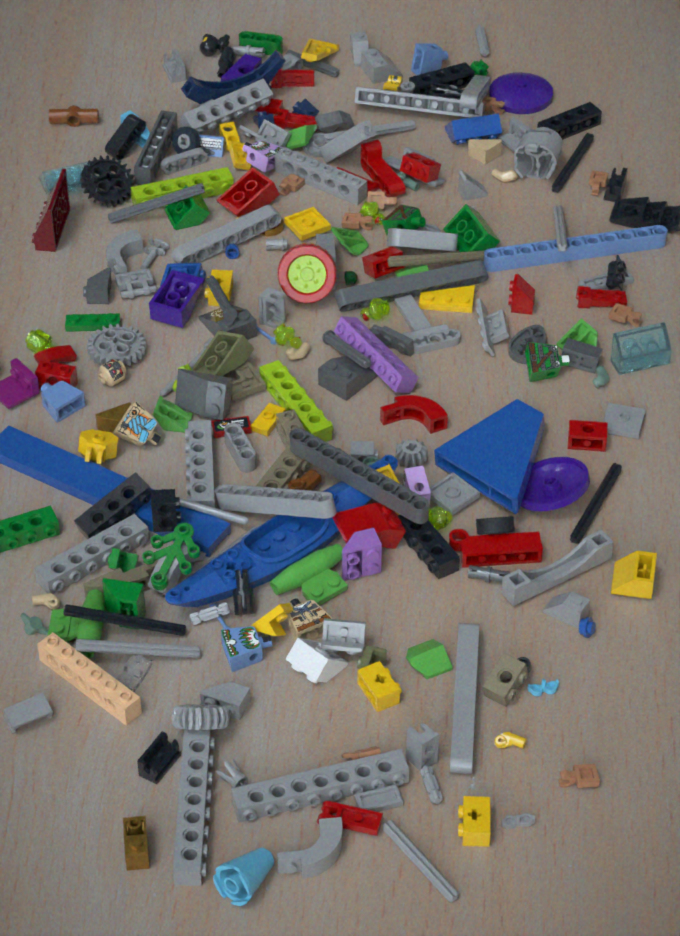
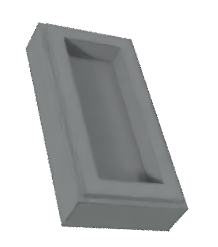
M397 784L354 794V800L358 808L380 812L403 806V799Z

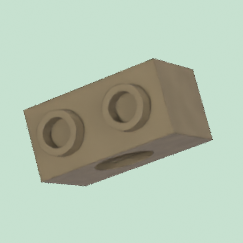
M503 653L482 686L484 696L507 707L509 702L516 698L519 686L524 684L528 678L526 663ZM505 679H511L510 682H502Z

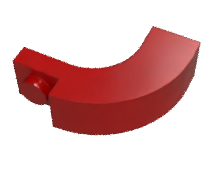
M416 395L394 397V403L380 407V421L383 425L411 419L421 422L430 434L447 429L448 414L438 403L426 397Z

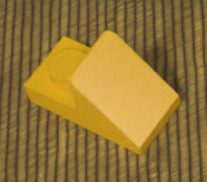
M290 603L279 604L251 626L255 627L257 632L277 637L285 636L286 633L280 622L289 617L288 614L293 611Z

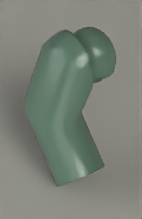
M403 172L397 173L406 187L414 191L419 189V183L406 177Z
M598 366L596 368L597 378L593 379V383L597 388L609 382V375L604 366Z

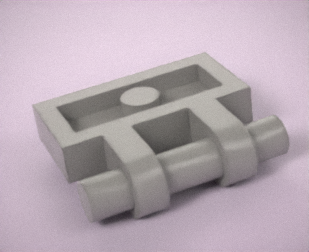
M149 268L115 275L119 291H122L120 292L122 299H132L134 296L143 294L148 296L150 293L156 292V286L153 283V277Z

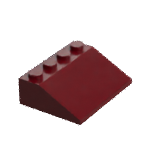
M62 168L47 201H44L43 212H40V221L36 223V232L32 234V243L35 244V250L56 252L70 212L67 174L64 168Z

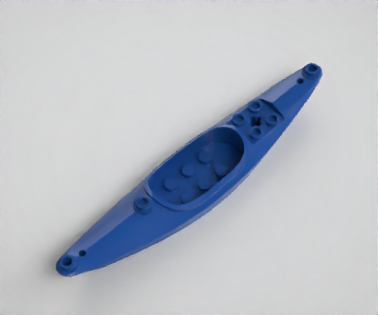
M385 455L382 459L369 465V467L377 470L390 464L394 472L398 466V460L392 455ZM343 481L322 491L332 493L337 512L367 505L372 499ZM276 515L249 532L241 541L211 560V562L183 580L173 589H170L166 593L165 599L170 605L195 608L233 596V591L236 588L234 570L240 569L242 578V569H248L249 587L253 589L271 581L298 560L314 551L325 548L341 533L332 517L322 519Z

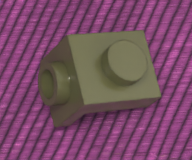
M366 645L363 656L358 658L357 668L361 669L378 661L385 666L387 650Z

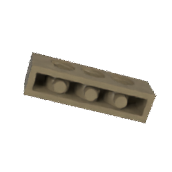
M288 445L256 486L289 489L288 483L293 479H300L302 474L308 471L310 462L292 453L290 445Z

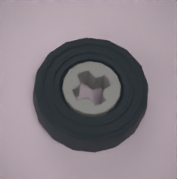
M180 127L173 134L172 145L177 154L199 148L200 137L194 128Z

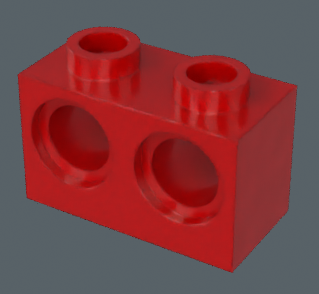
M416 152L403 155L400 171L428 183L438 180L441 164Z

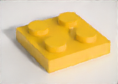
M314 207L284 217V223L301 241L331 230V224Z

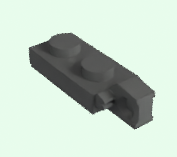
M374 324L369 329L386 346H390L410 357L414 354L413 339L387 326L379 327Z

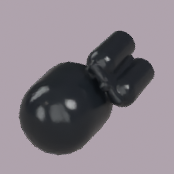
M205 34L199 49L205 56L214 55L218 49L221 53L229 45L230 36L225 34L217 39L213 35Z

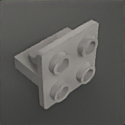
M516 117L510 119L509 133L500 136L499 139H502V143L515 152L524 132L530 128Z
M324 618L321 649H325L329 653H337L338 650L346 651L347 654L351 655L363 652L366 622Z

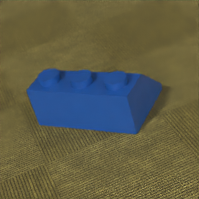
M499 114L452 120L445 126V131L451 143L456 142L457 145L467 143L468 139L487 137L488 139H497L502 133Z

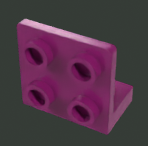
M17 358L10 361L11 376L0 381V402L8 409L40 393L38 377Z

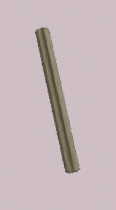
M485 251L390 256L388 258V266L484 261Z

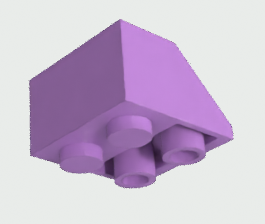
M374 528L354 532L342 549V579L344 581L381 572L382 544Z

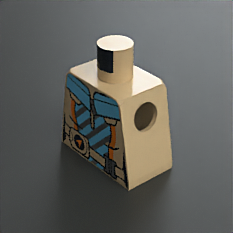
M136 401L129 406L112 433L138 446L144 445L147 440L156 445L162 437L154 431L158 423L157 420Z

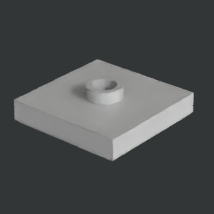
M608 403L603 422H608L607 434L639 439L645 409Z
M454 472L429 487L431 491L430 500L450 515H454L480 497V492Z

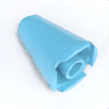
M258 848L219 865L215 869L216 874L213 876V880L220 895L223 898L228 897L233 900L230 903L237 906H242L249 902L274 865L272 853L265 848Z

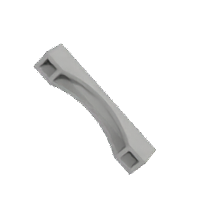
M599 530L585 537L570 553L551 565L535 570L518 569L503 576L502 595L515 606L612 559L614 542L602 530Z

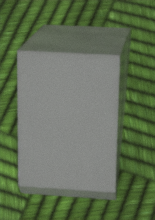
M463 170L459 171L458 192L463 201L482 198L488 195L483 184Z

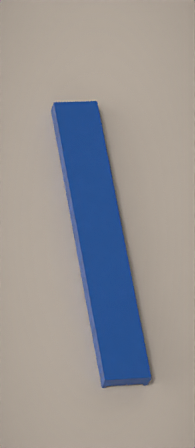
M8 425L0 433L1 464L91 505L96 504L127 479V477L91 461L85 462V459L12 426ZM150 500L147 504L136 510L134 514L148 526L149 531L153 532ZM180 506V509H177V511H181V523H189L193 526L194 535L192 540L195 545L200 547V551L206 553L205 556L210 557L213 550L222 540L231 534V523L182 506ZM171 531V532H154V533H156V534H158V535H161V536H164V535H167V534L172 533V532H174V531Z

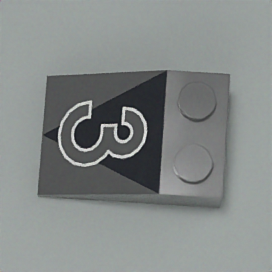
M231 305L238 313L237 318L233 321H226L224 319L221 308L199 316V320L214 336L218 330L244 335L247 340L257 336L256 319L246 309Z

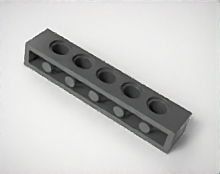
M160 111L134 166L135 184L153 183L160 168V163L170 147L173 134L178 129L177 112Z

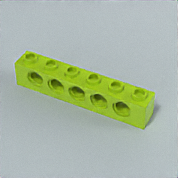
M228 167L131 187V199L133 205L181 190L185 185L190 187L200 183L205 188V192L201 194L202 198L222 195L234 184V178Z
M279 360L260 366L259 375L266 383L267 391L278 405L286 408V411L294 409L307 432L325 442L332 440L333 424L325 418L323 411L317 408L314 400L308 397L305 389L300 387L296 378L292 377L289 373L288 368L283 366Z

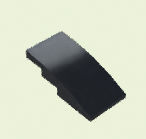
M649 197L616 199L609 221L630 228L662 225L667 228V231H680V206L668 207L667 201L650 202Z

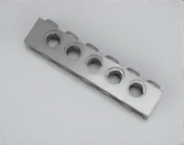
M263 78L183 113L179 122L183 127L194 128L201 135L207 129L212 130L221 123H228L234 117L239 118L248 111H255L259 106L264 107L268 105L274 94Z
M286 147L275 155V172L285 176L295 174L304 178L305 184L355 205H359L367 198V180Z
M211 420L188 421V429H185V440H189V442H185V451L189 453V455H186V467H190L186 469V480H190V482H186L187 494H191V496H187V500L215 508Z
M133 514L34 568L36 582L47 594L59 592L63 588L107 565L108 556L112 552V548L121 549L129 553L149 541L148 526Z

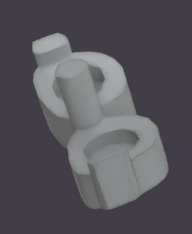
M529 813L517 814L516 818L508 815L502 819V827L506 829H513L517 826L529 827L535 823V815Z

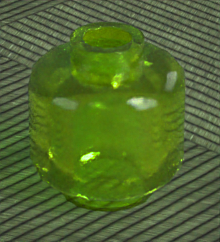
M41 329L30 331L25 339L26 347L33 353L53 347L52 337Z

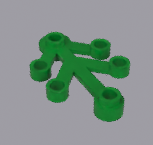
M181 523L175 527L172 533L151 537V544L155 549L161 548L165 543L174 541L173 545L156 552L145 551L142 554L143 561L147 565L153 564L156 560L166 556L159 572L154 573L151 577V583L155 590H164L168 586L166 575L175 557L182 574L188 575L192 572V565L186 560L181 550V546L185 542L190 558L195 559L200 556L199 546L195 545L192 540L194 528L191 524Z

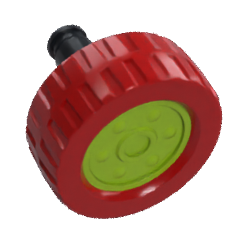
M302 243L291 247L284 253L278 265L277 276L280 287L287 296L299 303L308 304L320 301L329 295L336 282L337 268L333 257L325 248L314 243Z

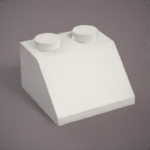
M297 638L286 658L292 664L291 667L294 670L307 674L306 678L313 683H327L349 663L336 653H329L325 649H321V642Z

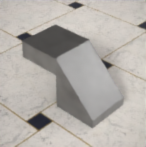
M340 110L315 117L319 130L326 133H333L338 127L347 130L354 127L351 115Z

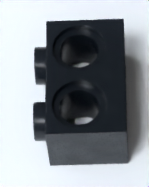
M175 489L151 490L153 532L174 531L177 523H181V511H177V509H180V497H176Z

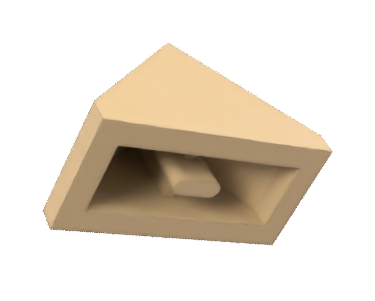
M468 139V155L486 165L501 155L502 139Z

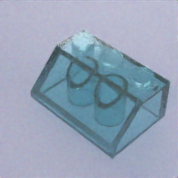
M88 162L62 167L66 169L68 192L75 191L77 187L81 186V172L84 165H87ZM62 168L44 171L40 175L39 180L46 194L51 192Z
M665 322L613 334L611 363L619 375L670 364L672 349Z

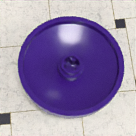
M515 72L496 78L490 85L489 97L496 98V101L505 102L503 107H499L504 109L505 112L533 114L546 109L551 104L553 88L546 79L538 75Z
M553 457L534 463L521 507L531 511H551L575 502L587 491L590 484V476L586 465L570 457Z

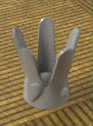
M226 760L224 762L232 777L220 770L216 771L221 779L232 785V788L244 786L248 782V778L244 773H241L235 760L233 762L237 770L229 761Z

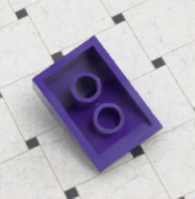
M172 270L149 302L150 319L183 328L191 317L205 279Z

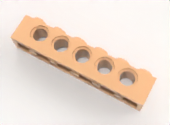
M52 632L37 644L39 659L42 663L127 726L142 714L141 699L137 694L82 653L76 651L74 647Z

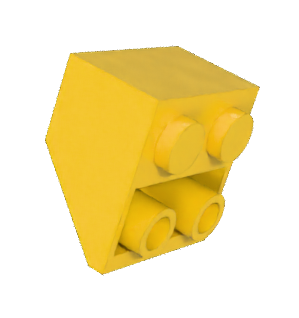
M635 551L615 561L611 594L651 599L657 553Z

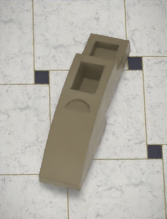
M158 560L153 564H144L125 573L119 568L83 583L85 598L88 592L93 589L100 590L103 593V578L143 584L144 592L150 590L148 583Z

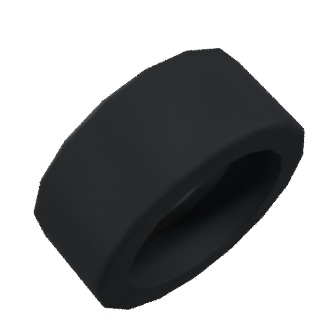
M514 517L476 519L477 535L515 532Z

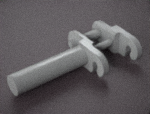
M153 238L149 240L150 244L156 247L144 248V252L148 256L140 266L141 270L147 269L155 256H164L166 254L165 249L170 248L169 243L155 238L153 242Z

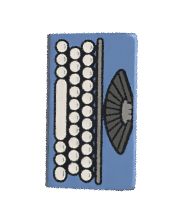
M199 135V148H202L207 156L223 157L225 151L224 137Z

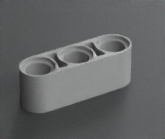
M227 424L224 428L225 445L235 463L242 472L249 473L254 471L256 468L254 448L239 424Z

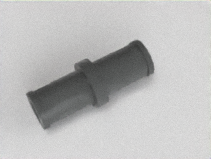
M470 565V571L468 570V578L482 579L488 583L491 581L502 583L503 576L510 574V571L496 570L490 566L484 568Z

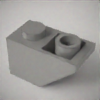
M233 682L202 690L200 693L201 704L225 705L229 708L230 718L238 720L241 719L251 702L250 688Z

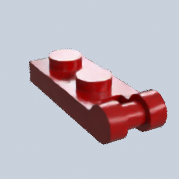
M324 801L321 808L322 813L319 814L317 823L319 824V819L341 817L342 828L377 836L383 820V813L332 801Z

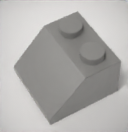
M376 48L361 52V68L373 84L388 81L389 75L402 77V73L392 60Z

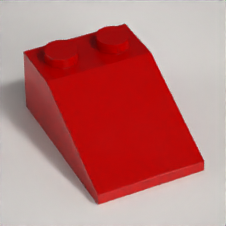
M252 167L216 201L239 217L269 205L280 194L272 180Z
M372 503L337 512L332 517L345 543L350 540L354 532L374 528L383 548L396 549L406 532L396 512L381 503Z

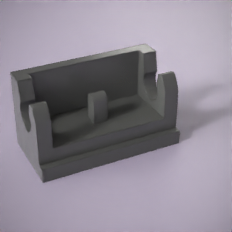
M568 338L563 347L562 355L569 356V366L595 374L603 348Z

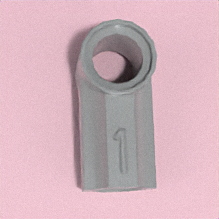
M291 53L284 56L286 61L282 70L302 69V59Z

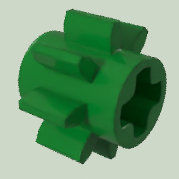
M483 60L474 61L470 65L475 72L474 76H487L489 66Z

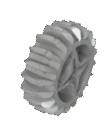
M186 704L177 705L172 708L171 720L172 726L179 729L215 730L229 726L230 714L229 708L225 705Z

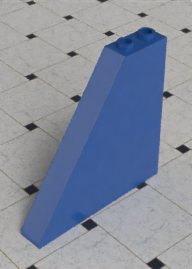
M516 399L434 450L435 465L449 474L454 472L480 493L517 514L545 430L544 413Z

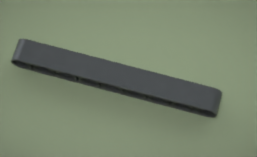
M477 260L347 287L336 291L334 295L339 311L346 312L393 302L395 298L410 294L412 297L420 296V292L482 283L489 276L484 262Z
M296 428L290 431L289 440L292 453L412 522L423 524L428 521L429 502L426 498L304 429Z

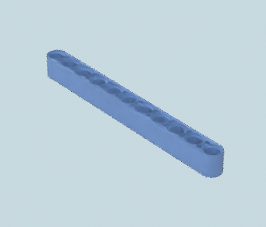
M662 225L569 237L566 238V252L558 251L557 239L490 248L484 252V265L486 271L496 272L659 249L666 245L667 228Z

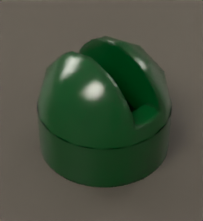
M345 271V284H355L358 275L353 271Z

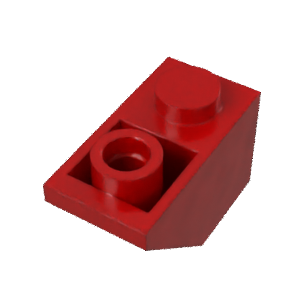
M515 274L514 281L510 280L509 291H512V294H509L508 305H511V313L532 315L535 289L519 274Z

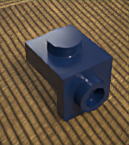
M306 98L301 103L298 101L292 107L294 110L292 113L314 117L319 113V110Z
M267 111L257 112V115L253 116V121L258 123V129H260L264 119L274 124L273 114L267 113Z

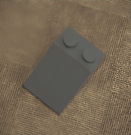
M347 356L329 359L318 368V385L347 401L378 375L370 367L364 369Z
M179 368L175 405L204 417L223 420L230 412L233 378Z

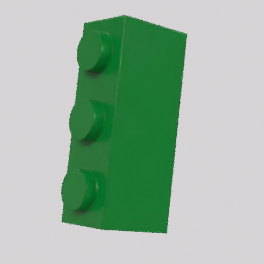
M467 204L443 228L446 233L458 234L457 249L459 252L485 251L495 248L500 242L480 213Z

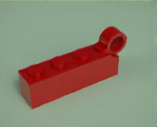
M454 529L449 533V545L454 551H460L462 568H468L470 565L482 567L542 563L543 547L539 531L469 536L468 532L463 529Z

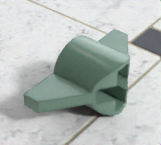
M25 613L20 615L25 624L24 630L26 634L40 633L48 635V630L42 626L40 618L36 616L29 617Z

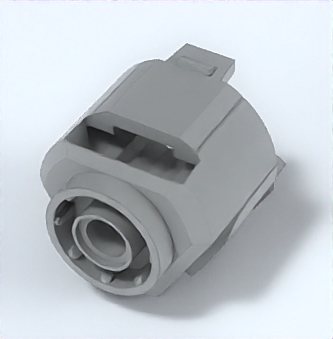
M547 127L528 129L524 132L514 153V170L520 178L524 177V175L534 179L550 178L556 169L555 166L562 153L563 140L560 135Z

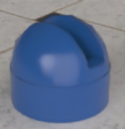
M229 244L225 249V254L229 259H235L239 256V248L236 244Z

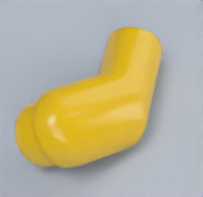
M511 732L497 735L494 740L498 748L514 745L524 749L527 738Z

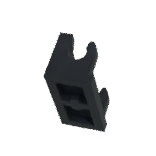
M616 168L612 170L603 200L615 202L616 199L622 198L628 168H623L621 175L616 174Z
M161 731L137 760L139 776L157 785L181 756L178 741L174 739L171 744L168 741L167 733Z

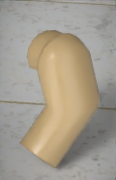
M494 169L492 171L493 177L505 183L515 180L518 176L514 170L501 172L498 169Z
M304 342L299 350L296 351L292 347L291 349L288 348L286 350L287 358L292 361L304 358L310 349V345Z
M52 593L32 596L33 606L43 604L53 610L60 606L59 598Z

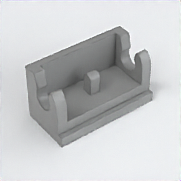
M172 50L173 56L171 58H167L168 55L165 52L163 56L164 64L162 65L170 82L186 81L185 64L178 50Z
M268 287L258 296L259 324L277 328V324L272 323L273 321L281 324L286 322L285 293Z
M43 693L3 709L4 721L12 734L16 733L17 727L44 716L47 719L52 718L51 715L53 714Z
M423 723L420 724V727L425 731L424 733H418L416 729L410 727L407 729L406 758L419 771L424 765L432 766L438 762L439 734L437 732L434 733Z

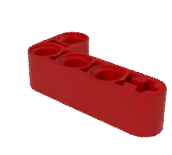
M375 139L362 143L361 166L375 183L379 184L380 190L385 192L386 197H396L405 194L404 182L382 158V145L380 141Z

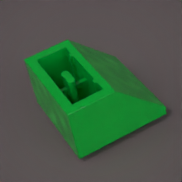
M103 578L105 609L108 612L144 618L146 608L143 584ZM118 625L119 627L131 628V629H137V630H139L138 628H133V627H127V626Z

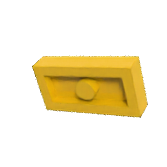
M230 141L228 147L233 167L249 171L251 164L246 161L247 153L243 151L244 143Z
M268 403L251 424V430L268 437L276 427V414L285 412L286 408Z

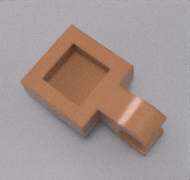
M485 96L482 101L486 102L485 111L490 112L494 110L499 115L505 112L504 109L499 108L503 107L505 102L496 101V98Z
M592 170L589 178V185H592L593 188L591 195L598 196L600 187L606 186L609 173Z
M295 174L288 175L279 185L282 188L279 194L287 196L290 191L296 192L305 185V179Z
M368 191L367 209L384 210V205L396 206L397 197H385V192Z
M345 212L342 228L359 229L361 226L365 230H372L373 224L368 223L372 222L373 217H362V213Z
M616 303L609 312V319L621 323L629 321L634 327H639L642 323L639 320L642 313L633 312L632 307Z
M374 746L357 750L353 753L346 752L341 756L342 758L350 757L351 760L381 754V750Z
M595 764L574 765L573 771H560L561 778L558 779L559 785L562 788L569 787L576 783L577 788L597 787L600 783Z

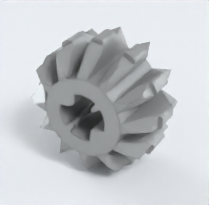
M409 438L408 441L402 440L400 444H397L395 458L398 460L399 466H405V468L422 466L427 461L428 450L424 442H418L417 439L411 440Z

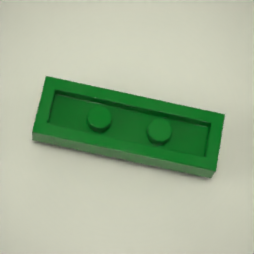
M120 313L66 315L65 330L66 332L96 331L97 329L102 331L103 326L109 328L110 324L113 327L119 324L120 327Z

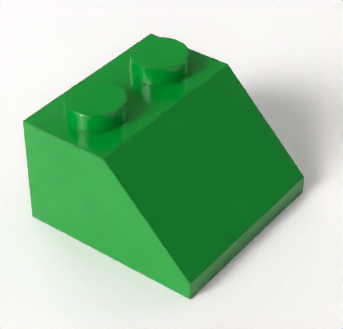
M201 194L169 204L164 209L175 230L198 226L210 214Z

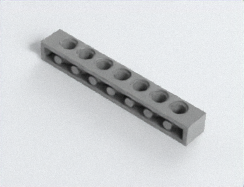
M356 87L354 103L469 118L484 116L486 102H481L477 110L460 108V99L367 87Z
M184 729L173 863L174 885L201 886L202 876H206L207 863L203 862V858L208 857V844H204V841L209 839V825H206V821H210V807H207V803H211V789H208V785H212L213 773L209 772V768L214 767V755H210V752L215 750V737H211L210 730Z
M402 749L231 788L232 804L239 823L252 821L257 818L294 811L307 806H316L324 801H337L341 798L354 796L357 793L409 783V767Z

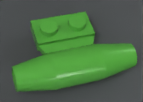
M337 543L325 547L291 564L270 581L273 592L276 595H281L302 587V593L306 600H314L320 606L348 590V585L336 571L330 570L342 560V546Z
M97 589L90 590L82 607L105 611L103 593ZM64 609L52 610L48 635L53 632L67 643L75 638L101 640L104 622L63 615ZM79 651L88 659L92 658L95 652Z

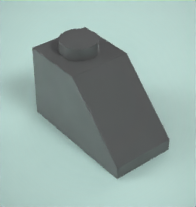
M106 268L87 279V285L83 287V296L87 298V304H109L112 283L110 268Z

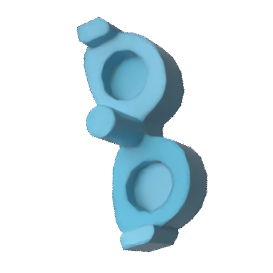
M543 679L541 685L528 684L527 689L534 696H541L543 692L554 694L559 687V680L546 683V680Z

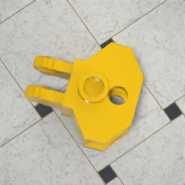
M94 429L81 431L78 452L85 456V462L92 460L97 462V464H102L105 460L116 458L119 438L106 431Z

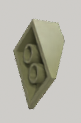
M218 330L193 366L192 371L224 376L244 364L254 348L244 335Z

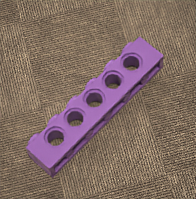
M341 316L334 332L347 344L371 359L370 364L372 365L370 368L394 392L411 393L419 377L357 317Z

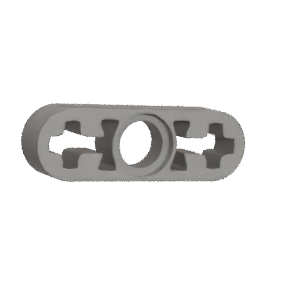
M195 148L164 158L160 163V167L166 174H173L203 164L207 160V154L202 148ZM187 158L184 164H180L182 159Z
M446 329L412 337L414 353L420 354L456 346L460 343V332L457 329Z

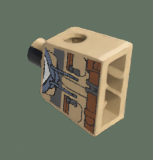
M297 598L291 600L289 603L293 611L288 614L287 623L295 642L297 638L316 640L323 637L324 618H333L314 600L301 603Z

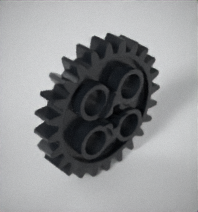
M100 155L99 159L94 157L92 161L89 160L87 165H84L80 182H82L81 188H85L84 194L89 193L88 199L94 198L93 203L100 201V206L106 203V206L109 207L111 203L115 207L117 203L122 205L123 201L127 202L128 197H131V187H134L135 184L133 180L134 175L130 174L131 169H126L127 164H121V159L117 162L115 157L110 160L108 155L106 159H103Z

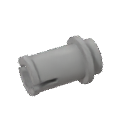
M284 237L282 239H266V250L282 249L284 251V249L288 248V241Z

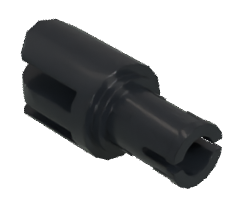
M230 46L222 50L219 58V70L217 72L219 78L234 65L236 55Z
M431 83V94L429 95L460 99L464 89H455L448 84Z
M240 569L234 570L236 576V588L233 591L235 615H239L237 595H241L243 615L247 614V594H249L251 614H255L253 589L249 587L248 569H242V578Z

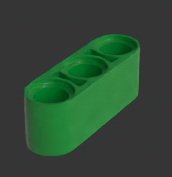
M249 31L239 33V46L264 47L265 52L259 53H265V55H272L275 50L281 54L283 53V38L280 35Z

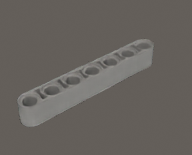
M475 75L461 94L460 108L477 110L489 92L491 77Z
M265 205L178 246L173 250L172 258L177 263H200L225 251L229 244L237 245L277 226L281 222L282 216L271 205Z
M223 484L214 490L218 506L221 510L322 519L331 518L337 513L333 495L330 492Z

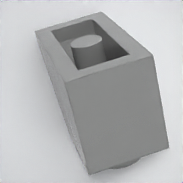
M366 32L350 33V51L354 66H361V52L369 49Z
M568 592L552 597L543 609V613L579 629L581 619H586L589 616L590 599L575 592Z

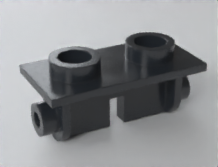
M616 255V261H611L608 264L606 286L608 289L619 287L623 291L624 275L627 268L619 255Z

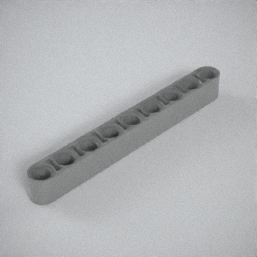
M459 623L450 773L472 774L479 624Z

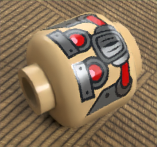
M111 359L100 366L98 377L103 384L106 383L108 386H114L125 379L127 370L120 360Z

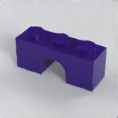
M244 54L222 75L221 81L235 79L253 71L262 64V58Z

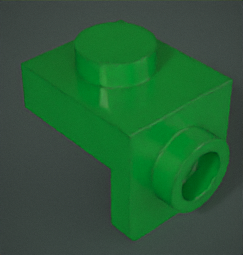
M112 548V552L108 556V568L112 570L120 568L125 573L137 567L139 555Z

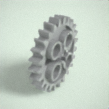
M110 324L109 328L103 326L102 331L97 329L96 334L92 333L91 338H88L87 352L90 355V360H94L95 364L100 362V366L111 359L120 360L124 365L131 366V362L137 363V359H142V355H145V337H143V333H139V329L133 330V326L126 328V324L122 327H119V324H117L116 327H113Z

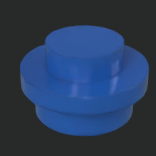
M591 617L582 618L579 623V633L586 638H590L595 633L596 624Z

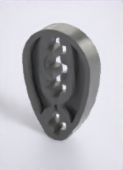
M541 325L526 327L510 340L508 354L513 361L526 364V357L523 351H525L528 342L546 344V333Z

